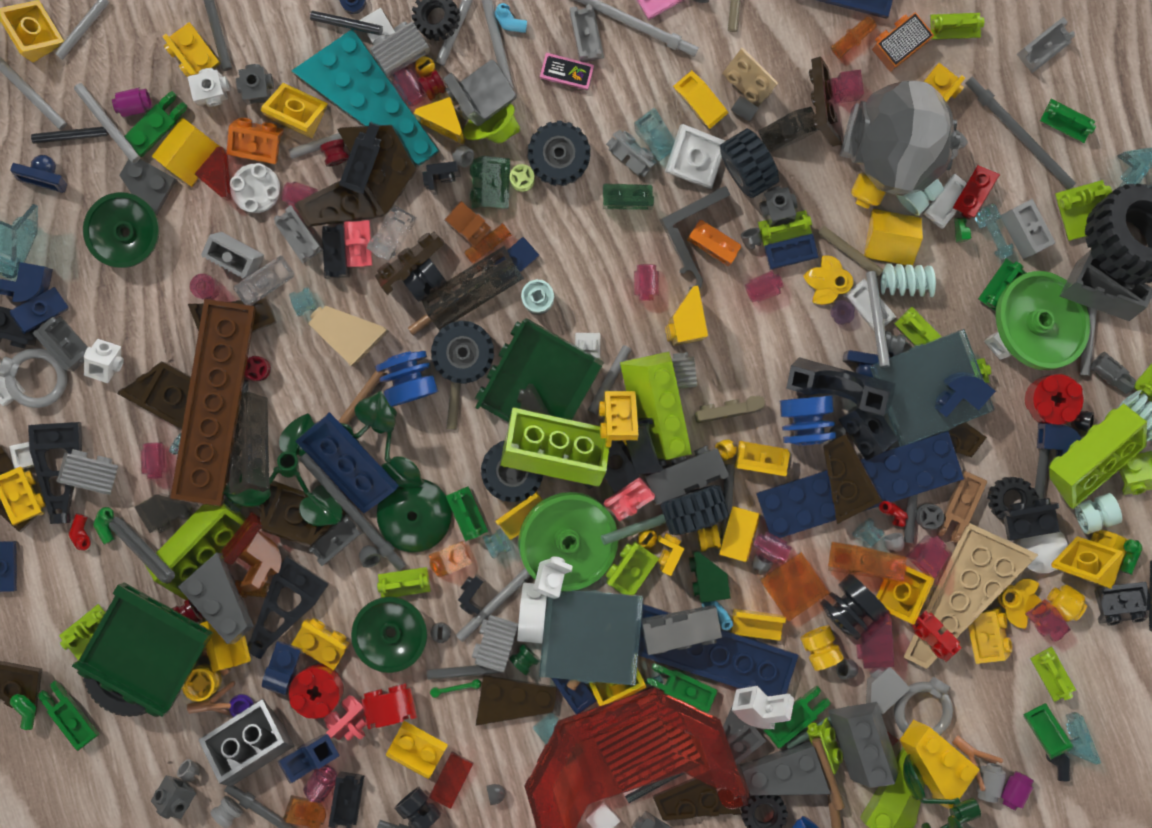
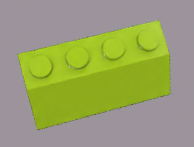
M670 352L620 362L626 391H635L637 418H652L653 424H649V432L657 458L668 460L692 454Z
M1123 403L1118 409H1112L1106 415L1105 420L1099 425H1093L1084 438L1073 442L1063 456H1057L1050 463V480L1069 507L1072 509L1077 507L1146 447L1147 421Z
M512 408L500 466L600 487L607 470L609 447L605 445V438L600 437V426Z
M225 499L223 506L203 504L156 552L159 558L175 574V578L171 580V583L161 582L147 566L146 568L156 583L182 599L187 600L188 598L178 586L215 553H223L227 563L236 554L246 534L257 531V528Z

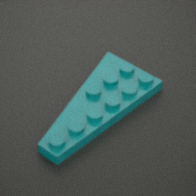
M351 29L291 70L294 75L301 78L310 87L324 95L362 125L369 126L370 122L378 125H393L417 166L422 165L439 153L434 143L354 30Z

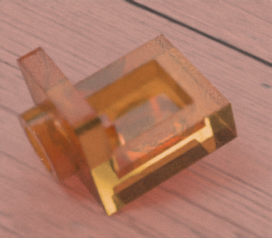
M464 541L429 554L430 567L437 577L448 575L473 564Z
M291 795L283 820L286 823L307 826L309 828H320V825H323L325 821L326 811L319 800Z

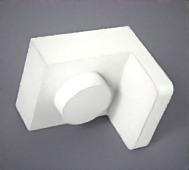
M551 557L541 561L533 590L553 599L559 598L564 575L572 572L573 566L565 563V560L560 557Z

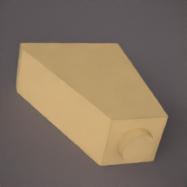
M325 306L323 309L321 307L317 308L311 314L310 318L312 320L308 323L353 367L389 332L383 326Z

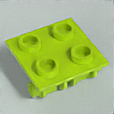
M1103 180L1055 193L1068 241L1087 236L1085 235V226L1087 225L1088 215L1099 202L1112 192L1109 185L1105 186Z
M99 604L59 635L62 639L60 642L62 648L65 650L69 648L78 661L106 613Z

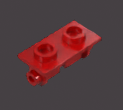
M977 165L955 202L953 209L962 212L961 215L966 219L975 218L1000 174Z
M927 611L923 612L918 616L915 624H911L915 634L920 639L925 640L932 647L933 653L945 662L949 661L962 648L959 645L960 641L948 629L940 635L938 631L944 625L932 612L930 614Z

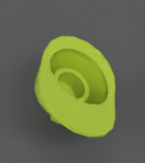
M510 103L480 126L475 125L469 120L463 130L464 136L472 141L487 138L494 143L505 142L511 136L520 132V126L514 117V106Z

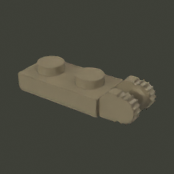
M760 395L756 397L750 396L743 403H739V399L724 402L725 406L716 408L714 404L700 406V411L695 413L696 423L761 411L765 407V398Z

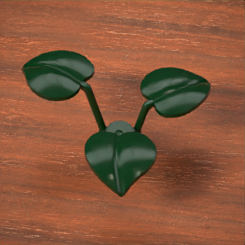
M382 391L359 401L355 406V414L365 426L358 433L354 434L349 425L341 423V425L358 443L357 439L370 427L380 434L387 432L384 458L387 463L382 464L381 467L399 487L415 488L422 486L424 481L422 480L421 473L411 460L400 456L390 458L391 436L396 424L395 417L397 415L395 408L390 407Z
M308 413L292 421L281 433L279 446L283 453L278 456V467L273 469L274 471L268 480H266V474L262 469L255 466H247L238 470L233 475L224 490V494L231 501L242 506L255 507L262 505L270 498L271 493L267 485L273 482L278 473L287 478L295 476L304 493L308 496L301 501L299 507L300 515L305 522L313 526H327L338 524L342 518V507L322 485H319L310 493L300 476V472H298L299 463L297 456L301 457L306 452L295 441L314 425Z
M910 754L906 756L903 764V777L912 797L916 801L920 800L923 804H953V808L949 809L948 823L940 828H963L962 824L981 817L980 807L974 798L960 802L958 797L955 799H927L912 766ZM926 822L922 824L921 828H931V826Z

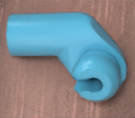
M501 3L497 5L495 17L504 30L526 33L527 20L514 19L507 4Z
M717 601L703 602L701 604L702 607L715 605L719 624L723 630H729L733 626V621L728 612Z

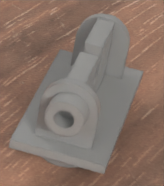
M621 130L615 132L613 136L616 140L612 137L606 144L609 147L608 150L621 161L629 155L631 158L625 165L638 176L642 175L645 177L650 171L647 166L651 168L657 163L653 159L654 155L648 149L640 148L630 133L622 132Z

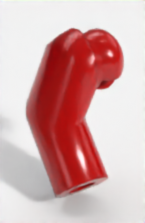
M883 501L880 503L879 509L882 513L894 516L893 525L899 527L906 526L908 514L892 502Z
M76 513L69 531V538L76 549L85 551L91 545L90 538L84 530L88 517Z

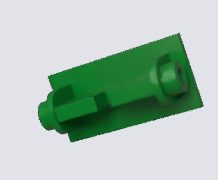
M1052 98L1040 119L1046 125L1082 143H1085L1088 135L1092 134L1096 128V125H1094L1095 120Z
M1006 258L978 300L996 312L998 299L1006 286L1017 277L1027 273L1023 270L1024 266L1016 261L1013 263Z
M469 486L446 495L465 542L488 532Z

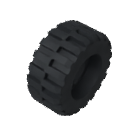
M1125 184L1112 191L1088 215L1087 225L1085 226V235L1088 236L1086 239L1087 247L1092 250L1090 253L1094 260L1097 259L1100 263L1098 266L1103 271L1107 270L1110 272L1109 275L1115 279L1121 278L1122 282L1129 284L1132 282L1137 285L1151 283L1152 186L1147 188L1146 184ZM1126 221L1135 225L1143 233L1148 247L1139 243L1131 235Z

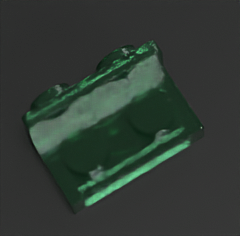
M480 156L473 159L470 166L472 188L469 193L472 208L509 209L510 159Z
M603 185L602 209L652 210L654 207L652 185Z

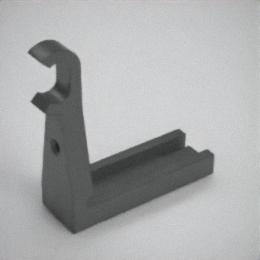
M726 186L716 189L713 193L660 219L671 244L684 266L680 269L679 273L685 274L686 271H691L696 279L695 286L698 285L699 289L702 286V278L678 228H673V224L730 196Z

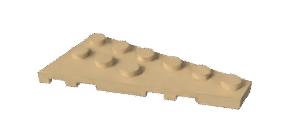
M969 523L965 527L926 609L929 614L932 612L944 625L938 631L940 635L948 629L957 639L1032 563L1038 554ZM914 634L903 658L927 669L938 657L933 653L932 647L925 640L920 639Z

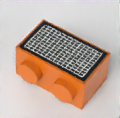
M916 12L910 17L905 14L894 23L896 26L894 30L890 33L885 30L875 39L877 43L872 50L890 72L923 47L934 36Z

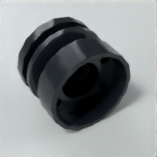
M849 573L838 584L844 595L839 597L837 594L830 592L828 595L834 600L835 604L832 606L827 600L823 599L820 605L823 607L827 617L843 633L858 640L861 635L854 627L858 625L866 632L869 628L863 621V618L867 616L872 621L877 622L888 610L863 583Z

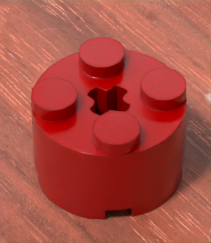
M1062 374L1046 375L1038 378L1029 385L1025 394L1026 408L1034 420L1042 424L1060 425L1074 421L1081 412L1084 402L1082 386L1071 377ZM1052 396L1057 399L1056 403L1051 400Z
M315 664L303 669L291 682L289 688L290 706L303 717L310 719L323 718L330 714L341 701L344 692L343 682L337 671L330 669L324 664ZM315 686L319 687L318 692L320 694L318 696L314 695L312 690Z
M404 683L388 688V693L383 694L382 689L365 693L364 699L361 700L367 728H379L404 722L405 719H409L408 715H410V719L417 718L411 687L407 688V684Z

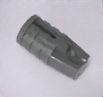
M1102 352L1091 364L1090 369L1106 380L1108 384L1117 387L1126 394L1133 390L1136 380L1123 365H1120L1107 352Z

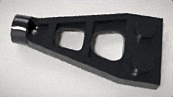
M81 422L28 425L29 451L47 507L50 524L71 523L70 507L75 486L65 484V492L61 496H54L51 493L49 479L52 476H58L59 471H53L48 467L45 453L49 449L60 448L65 449L69 454L72 453V449L82 451ZM56 509H62V513L57 514Z
M286 556L281 564L279 573L275 574L271 580L252 637L247 644L249 654L262 659L267 649L318 602L330 583L291 557ZM284 587L290 588L301 596L300 604L288 612L277 604L280 591ZM271 611L284 618V622L275 632L269 631L264 626Z

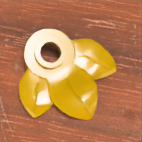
M822 256L821 267L812 268L803 276L805 281L816 289L812 302L818 305L833 303L839 294L849 292L854 283L852 275L847 270H844L840 261L833 256ZM839 277L845 279V283L842 286L836 284V280Z
M1021 579L1015 585H1009L997 597L999 605L1005 609L1007 620L1016 627L1025 629L1028 623L1027 615L1038 614L1045 610L1041 599L1034 594L1039 587L1037 581ZM1007 593H1012L1013 598L1011 601H1006Z

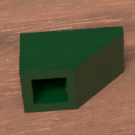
M692 551L693 557H689L690 572H695L696 582H692L694 597H698L701 603L731 599L727 573L699 551Z

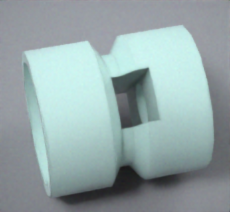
M936 179L924 190L904 196L896 195V197L908 211L919 216L929 206L928 201H934L944 191V187Z
M532 280L522 289L521 298L523 305L532 314H544L553 306V289L544 280Z
M1111 493L1096 497L1094 502L1091 500L1081 502L1074 508L1077 521L1083 532L1087 535L1102 530L1103 525L1108 528L1122 523L1123 520L1119 504Z

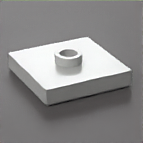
M681 124L665 172L704 188L712 189L722 160L720 144L725 142V140Z

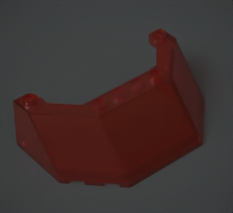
M652 688L558 720L550 740L537 760V765L524 785L536 828H577L588 805L681 773H686L716 788L721 804L728 809H737L748 805L747 794L720 719L706 714L680 699L677 700L657 688Z

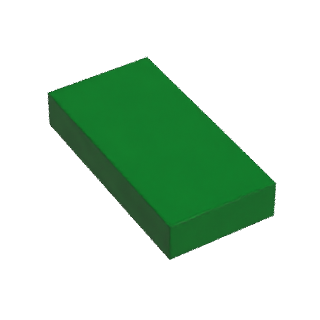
M1046 703L1023 714L1024 719L1050 760L1073 749L1072 743Z

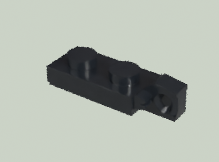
M370 122L366 134L359 132L341 177L340 186L361 194L364 193L380 149L381 140L376 138L380 125Z

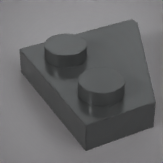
M128 159L119 175L131 194L145 200L152 207L156 216L177 182V179L142 159L134 164Z
M731 707L711 753L728 773L764 744L766 740L756 727L748 725L732 712Z

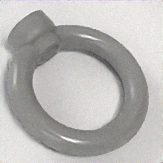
M41 348L26 349L16 354L12 359L5 356L0 365V376L5 377L7 391L15 401L26 407L42 408L56 402L66 389L68 381L67 371L63 369L48 350ZM28 359H44L55 368L57 383L50 394L41 398H32L24 395L18 389L15 376L19 366Z
M932 677L930 682H917L910 685L911 689L895 703L894 716L897 726L904 734L909 727L904 715L906 703L913 695L919 692H930L938 697L942 704L941 720L932 728L939 735H942L949 727L953 715L952 702L947 694L951 687L935 677Z

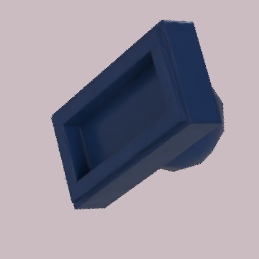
M47 155L34 157L30 167L13 163L10 169L17 181L65 193L68 186L62 176L54 174L56 171L55 161Z
M853 350L844 352L843 361L859 363L856 373L879 379L880 367L877 354ZM889 357L893 368H897L893 357Z

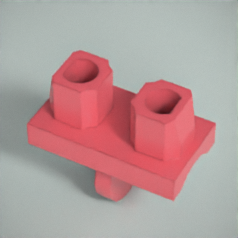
M370 221L344 222L347 267L373 266Z
M639 477L606 499L604 505L615 514L620 522L628 516L635 515L638 509L655 499V494L649 489V485Z
M349 695L341 703L347 711L342 718L336 711L331 712L324 718V722L329 729L326 734L329 735L330 739L335 737L337 740H340L344 736L350 741L354 736L360 740L365 737L362 729L367 723L363 719L365 714L362 702L355 696Z

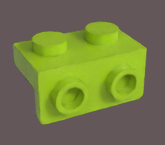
M1152 451L1137 454L1119 470L1124 482L1122 488L1124 495H1139L1146 490L1152 489Z
M636 541L632 545L626 544L620 553V556L623 558L619 564H613L605 575L608 577L606 583L622 594L628 595L629 599L635 595L659 560V557Z

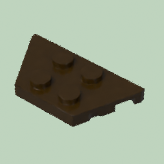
M380 125L376 138L381 140L380 149L367 183L383 212L388 214L418 169L394 126ZM368 126L340 127L337 129L350 153L359 132L366 134Z
M161 361L149 372L136 378V381L120 389L117 394L182 429L191 376Z
M276 481L267 485L271 493L270 498L262 505H259L261 529L263 532L311 547L334 526H313L303 520L299 507L301 501L308 497L304 491ZM342 508V517H343V516H344L345 514H347V513H346L345 510Z

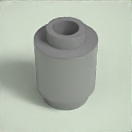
M987 763L986 766H981L980 769L985 791L980 790L979 784H977L976 791L978 792L979 799L996 803L998 798L1002 796L1006 772L998 764Z

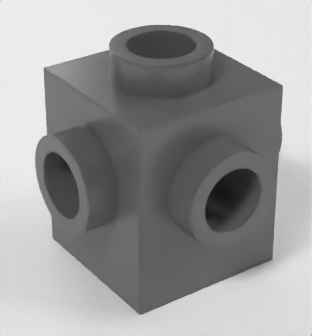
M249 64L245 66V69L238 70L239 78H236V87L238 93L242 94V100L247 105L265 103L271 97L270 89H274L272 74H268V71L264 67H260L259 64Z
M776 186L768 189L764 193L762 202L759 205L762 216H767L769 227L794 222L796 218L795 209L798 206L795 195L790 194L789 187L781 188V186Z
M166 775L159 788L155 791L151 802L156 807V812L166 819L170 817L181 819L189 808L196 792L187 781Z

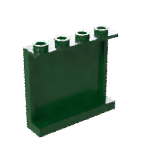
M527 318L521 323L517 321L510 333L514 336L511 343H505L498 355L502 358L498 366L493 365L486 377L490 379L486 388L481 386L475 397L478 401L475 408L479 409L482 407L508 423L512 408L572 420L604 362Z
M124 582L117 585L113 592L115 595L79 661L73 663L72 667L78 670L77 673L86 679L93 678L100 682V686L103 689L122 694V698L126 702L134 705L138 703L145 707V711L154 717H163L169 713L214 632Z

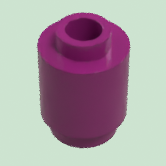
M138 87L115 93V98L112 99L115 113H120L122 117L145 113L147 109L152 108L151 98L146 88L140 89Z
M1015 771L1013 776L1010 775L1003 789L1001 798L1004 800L1002 804L1015 811L1018 807L1023 809L1034 788L1032 786L1034 780Z

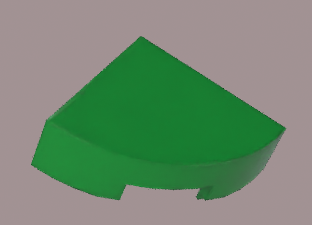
M965 217L954 218L956 243L970 240L972 237L970 228L966 227L967 219Z

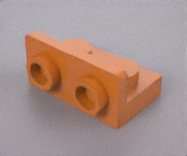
M238 118L229 125L226 155L271 164L278 162L280 137L283 135L284 129L277 128V125L273 123H252L253 121L248 118Z
M703 220L698 221L687 239L688 242L728 267L732 264L741 248V244Z

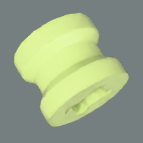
M525 164L513 167L510 172V182L514 189L525 192L533 187L535 176L531 167Z

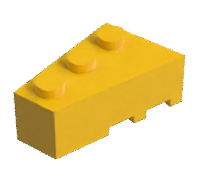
M914 719L900 738L906 753L910 754V760L922 775L921 779L933 794L932 798L955 799L958 797L960 800L980 769L931 727ZM940 804L947 809L953 808V804Z

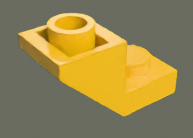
M692 70L673 86L675 91L690 105L697 118L709 129L729 113L707 84Z

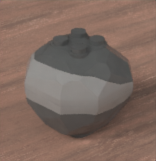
M902 81L887 85L871 94L867 101H861L850 136L852 162L860 164L861 169L878 190L900 196L924 190L946 170L951 169L953 162L952 150L958 149L960 144V134H956L957 120L953 119L949 105L932 85L921 81Z

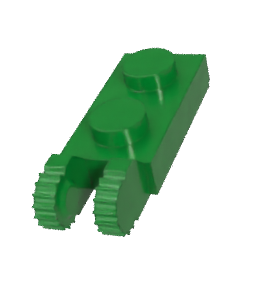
M173 91L165 95L159 104H156L124 136L141 158L176 124V121L188 108L182 102L171 111L170 115L165 112L177 97Z
M653 663L651 669L669 677L665 685L653 678H647L646 684L704 713H709L717 694V689L676 670H669Z
M54 681L50 684V687L60 702L55 705L53 698L44 690L38 693V697L48 710L47 713L72 746L79 751L100 734L73 698L67 694L65 688L58 681Z
M818 686L812 688L802 698L799 697L794 701L790 721L777 722L774 729H763L778 749L816 720L817 716L831 704L829 699L826 698L815 705L812 710L807 705L821 692Z

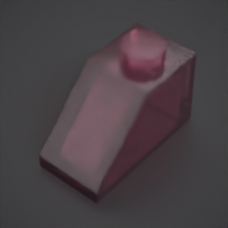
M926 535L906 557L923 574L935 578L950 554L945 550L947 545L939 537L935 536L933 538Z
M888 610L877 622L873 621L868 626L869 629L866 632L863 631L860 634L861 644H856L857 659H862L864 669L894 667L892 621Z

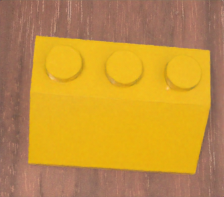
M698 285L693 286L686 294L665 327L667 342L672 341L673 346L702 341L708 337Z

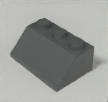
M263 699L199 739L219 784L230 787L295 747L284 724Z
M871 702L829 710L828 713L840 749L843 752V758L850 779L869 788L895 784L899 767L878 703Z

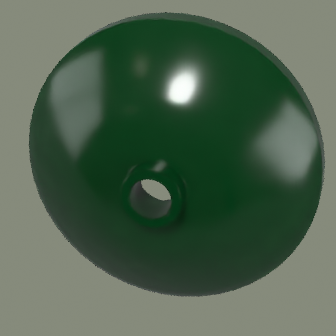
M117 192L101 197L90 207L83 222V238L88 250L98 261L111 267L129 268L142 263L152 254L158 243L160 228L156 213L145 200L130 193ZM128 228L130 233L124 237L123 230Z
M422 479L424 484L419 487L403 488L398 486L393 493L378 503L377 523L383 537L399 550L405 552L426 551L436 546L449 530L452 512L446 494L440 487L426 479ZM410 511H414L417 514L416 520L412 521L408 518Z
M381 597L365 605L357 614L351 631L352 645L357 656L368 667L385 673L399 672L413 665L423 653L427 642V626L420 611L410 602L398 597ZM393 628L396 631V635L393 637L389 636L387 629Z

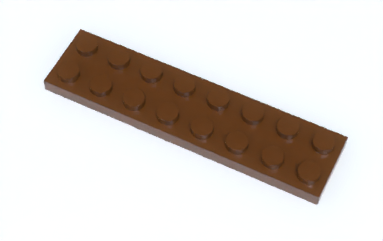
M204 299L170 499L223 506L224 490L227 484L256 312L255 306Z

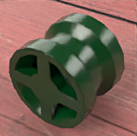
M525 644L519 647L517 654H512L509 657L512 664L524 675L530 672V668L533 665H537L540 662L537 655Z

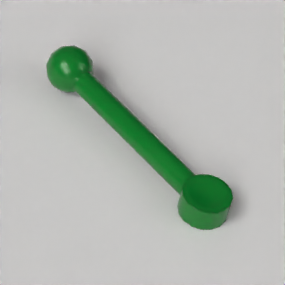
M475 679L472 683L442 689L433 687L430 695L436 698L442 693L472 687L479 689L481 681Z

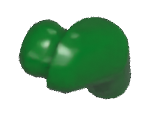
M109 507L101 508L93 523L104 545L115 540L109 529V523L114 518V512Z
M1129 539L1124 544V550L1127 553L1120 571L1132 575L1143 547L1138 540Z
M13 695L10 699V705L22 716L20 728L32 730L36 713L35 704L24 695Z

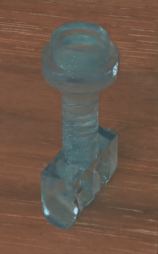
M991 203L979 210L975 220L979 228L987 226L998 250L994 251V254L1002 260L1014 254L1012 250L1014 246L1012 243L1007 245L996 223V220L1002 217L996 205Z

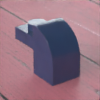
M20 262L16 282L0 279V294L13 297L12 302L24 304L49 289L53 269Z
M955 373L943 381L950 389L948 391L944 390L935 401L937 404L934 408L947 418L964 398L973 407L980 410L996 391L971 373Z
M1046 423L1038 424L1037 448L1056 449V457L1063 456L1073 442L1082 439L1069 426Z
M277 641L269 666L266 667L262 688L287 696L291 682L297 672L295 668L302 649Z
M324 734L303 744L297 750L277 762L288 782L293 783L312 770L320 769L340 755L329 735Z

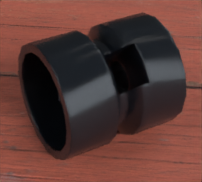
M430 258L423 264L418 265L415 270L412 269L410 275L403 281L418 302H421L430 295V289L437 290L447 282Z
M420 787L412 790L394 808L402 819L409 820L408 826L410 828H429L442 814L433 803L427 802L428 796Z

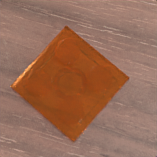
M802 552L797 553L759 579L788 622L829 594Z

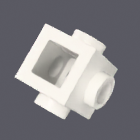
M206 68L200 70L199 74L187 77L193 101L198 106H218L222 104L223 100L228 99L226 91H230L228 80L218 70Z
M97 339L92 347L87 348L84 354V376L109 383L114 373L119 372L123 365L124 359L121 357V346Z

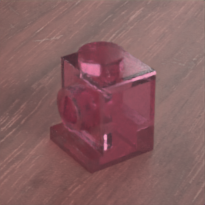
M861 69L840 72L837 78H831L834 104L859 101L864 95Z
M1046 599L1025 613L1035 624L1034 626L1043 637L1049 636L1054 642L1062 639L1071 630L1057 608Z

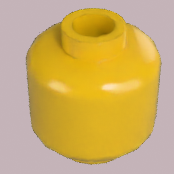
M865 173L858 175L851 190L852 196L857 198L855 203L869 209L870 205H880L886 193L878 190Z
M1067 584L1059 588L1054 587L1047 596V600L1050 601L1048 605L1049 611L1065 622L1079 620L1087 608L1085 596Z

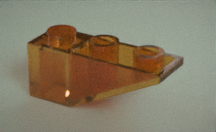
M832 542L828 571L904 582L907 557L857 545Z

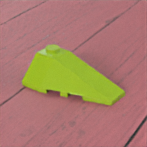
M902 747L896 757L899 773L895 784L879 786L860 816L864 824L870 828H913L916 824L921 802L920 800L916 801L912 797L904 781L903 764L908 755L904 747ZM912 763L914 771L924 789L925 784L921 779L922 775L920 774L918 768Z

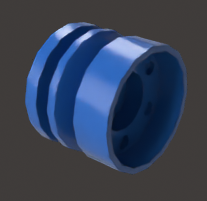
M426 351L401 353L375 366L377 373L389 371L388 375L379 378L380 382L392 381L393 383L392 387L383 391L390 407L405 404L439 392L434 376L422 377L421 375L422 371L431 367L430 363L418 365V361L427 358Z
M833 395L779 401L781 417L793 418V423L783 426L782 431L794 430V435L784 436L783 443H791L798 446L822 444L830 439L837 438L836 432H824V427L835 426L834 421L823 420V415L834 412Z

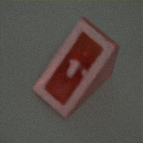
M217 147L196 171L195 175L218 195L229 201L232 198L228 155H226L227 150L223 147Z

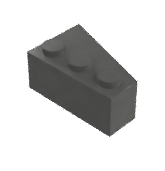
M1090 250L1075 263L1060 297L1131 321L1148 307L1152 298V288L1146 284L1137 285L1133 284V282L1129 284L1122 282L1121 278L1115 279L1109 275L1110 272L1107 270L1103 271L1098 266L1100 263L1097 259L1094 260L1090 254L1092 250Z
M708 445L694 450V456L687 459L685 456L677 457L671 460L672 465L663 468L661 472L649 473L644 476L649 489L655 494V503L658 505L696 488L707 486L708 483L720 478L725 479L729 477L718 448L709 449Z
M215 553L178 587L227 644H235L254 626L244 601L237 590L234 577L230 573L225 555L223 553Z
M715 605L640 619L648 655L661 654L672 649L691 648L693 644L702 643V645L714 644L717 642L716 639L722 638Z
M810 741L803 742L788 750L786 748L739 765L750 795L830 794L815 748Z

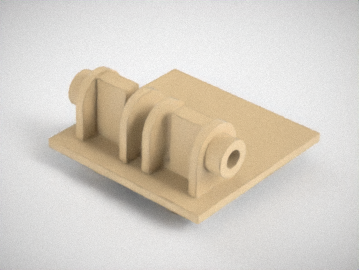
M743 47L722 73L748 101L757 107L772 94V90L778 84Z

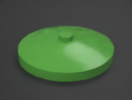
M1046 271L1028 272L1017 277L1006 286L997 302L996 325L1003 344L1018 361L1028 367L1047 371L1066 366L1082 354L1089 339L1090 318L1085 305L1060 297L1067 280Z
M577 492L555 494L539 502L526 516L519 533V555L524 567L535 580L541 561L551 557L564 559L565 563L572 565L573 568L572 572L564 575L561 591L579 590L599 580L610 568L616 556L618 540L604 545L601 541V535L617 530V527L609 511L596 499Z

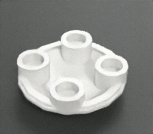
M261 163L241 167L230 180V192L234 202L241 209L249 213H262L269 210L276 204L280 196V183L277 175Z
M1060 531L1022 538L1018 540L1017 545L1038 554L1028 566L1030 570L1037 573H1050L1057 570L1052 567L1051 563L1063 552L1068 543L1064 534Z

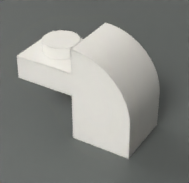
M523 583L517 641L542 643L547 596L534 591L533 583Z
M758 686L736 689L732 712L748 725L761 729H774L775 723L791 720L794 698L790 694L768 697Z

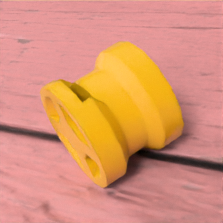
M714 524L711 528L697 530L701 552L712 547L721 549L717 524Z

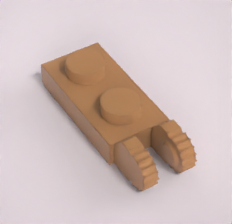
M964 470L962 471L964 479L957 482L944 511V521L936 532L938 536L943 537L951 520L958 522L951 535V541L954 543L960 540L965 527L969 525L987 484V480Z

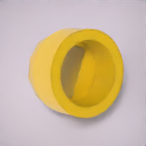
M427 56L419 58L415 63L417 74L421 77L429 76L431 71L435 70L434 61ZM427 61L430 62V64L426 65L421 70L418 68Z
M722 440L715 445L723 461L731 459L737 452V447H734L732 440Z
M652 529L640 532L637 536L638 543L647 549L654 547L658 539L657 534ZM651 533L653 536L645 545L643 541Z

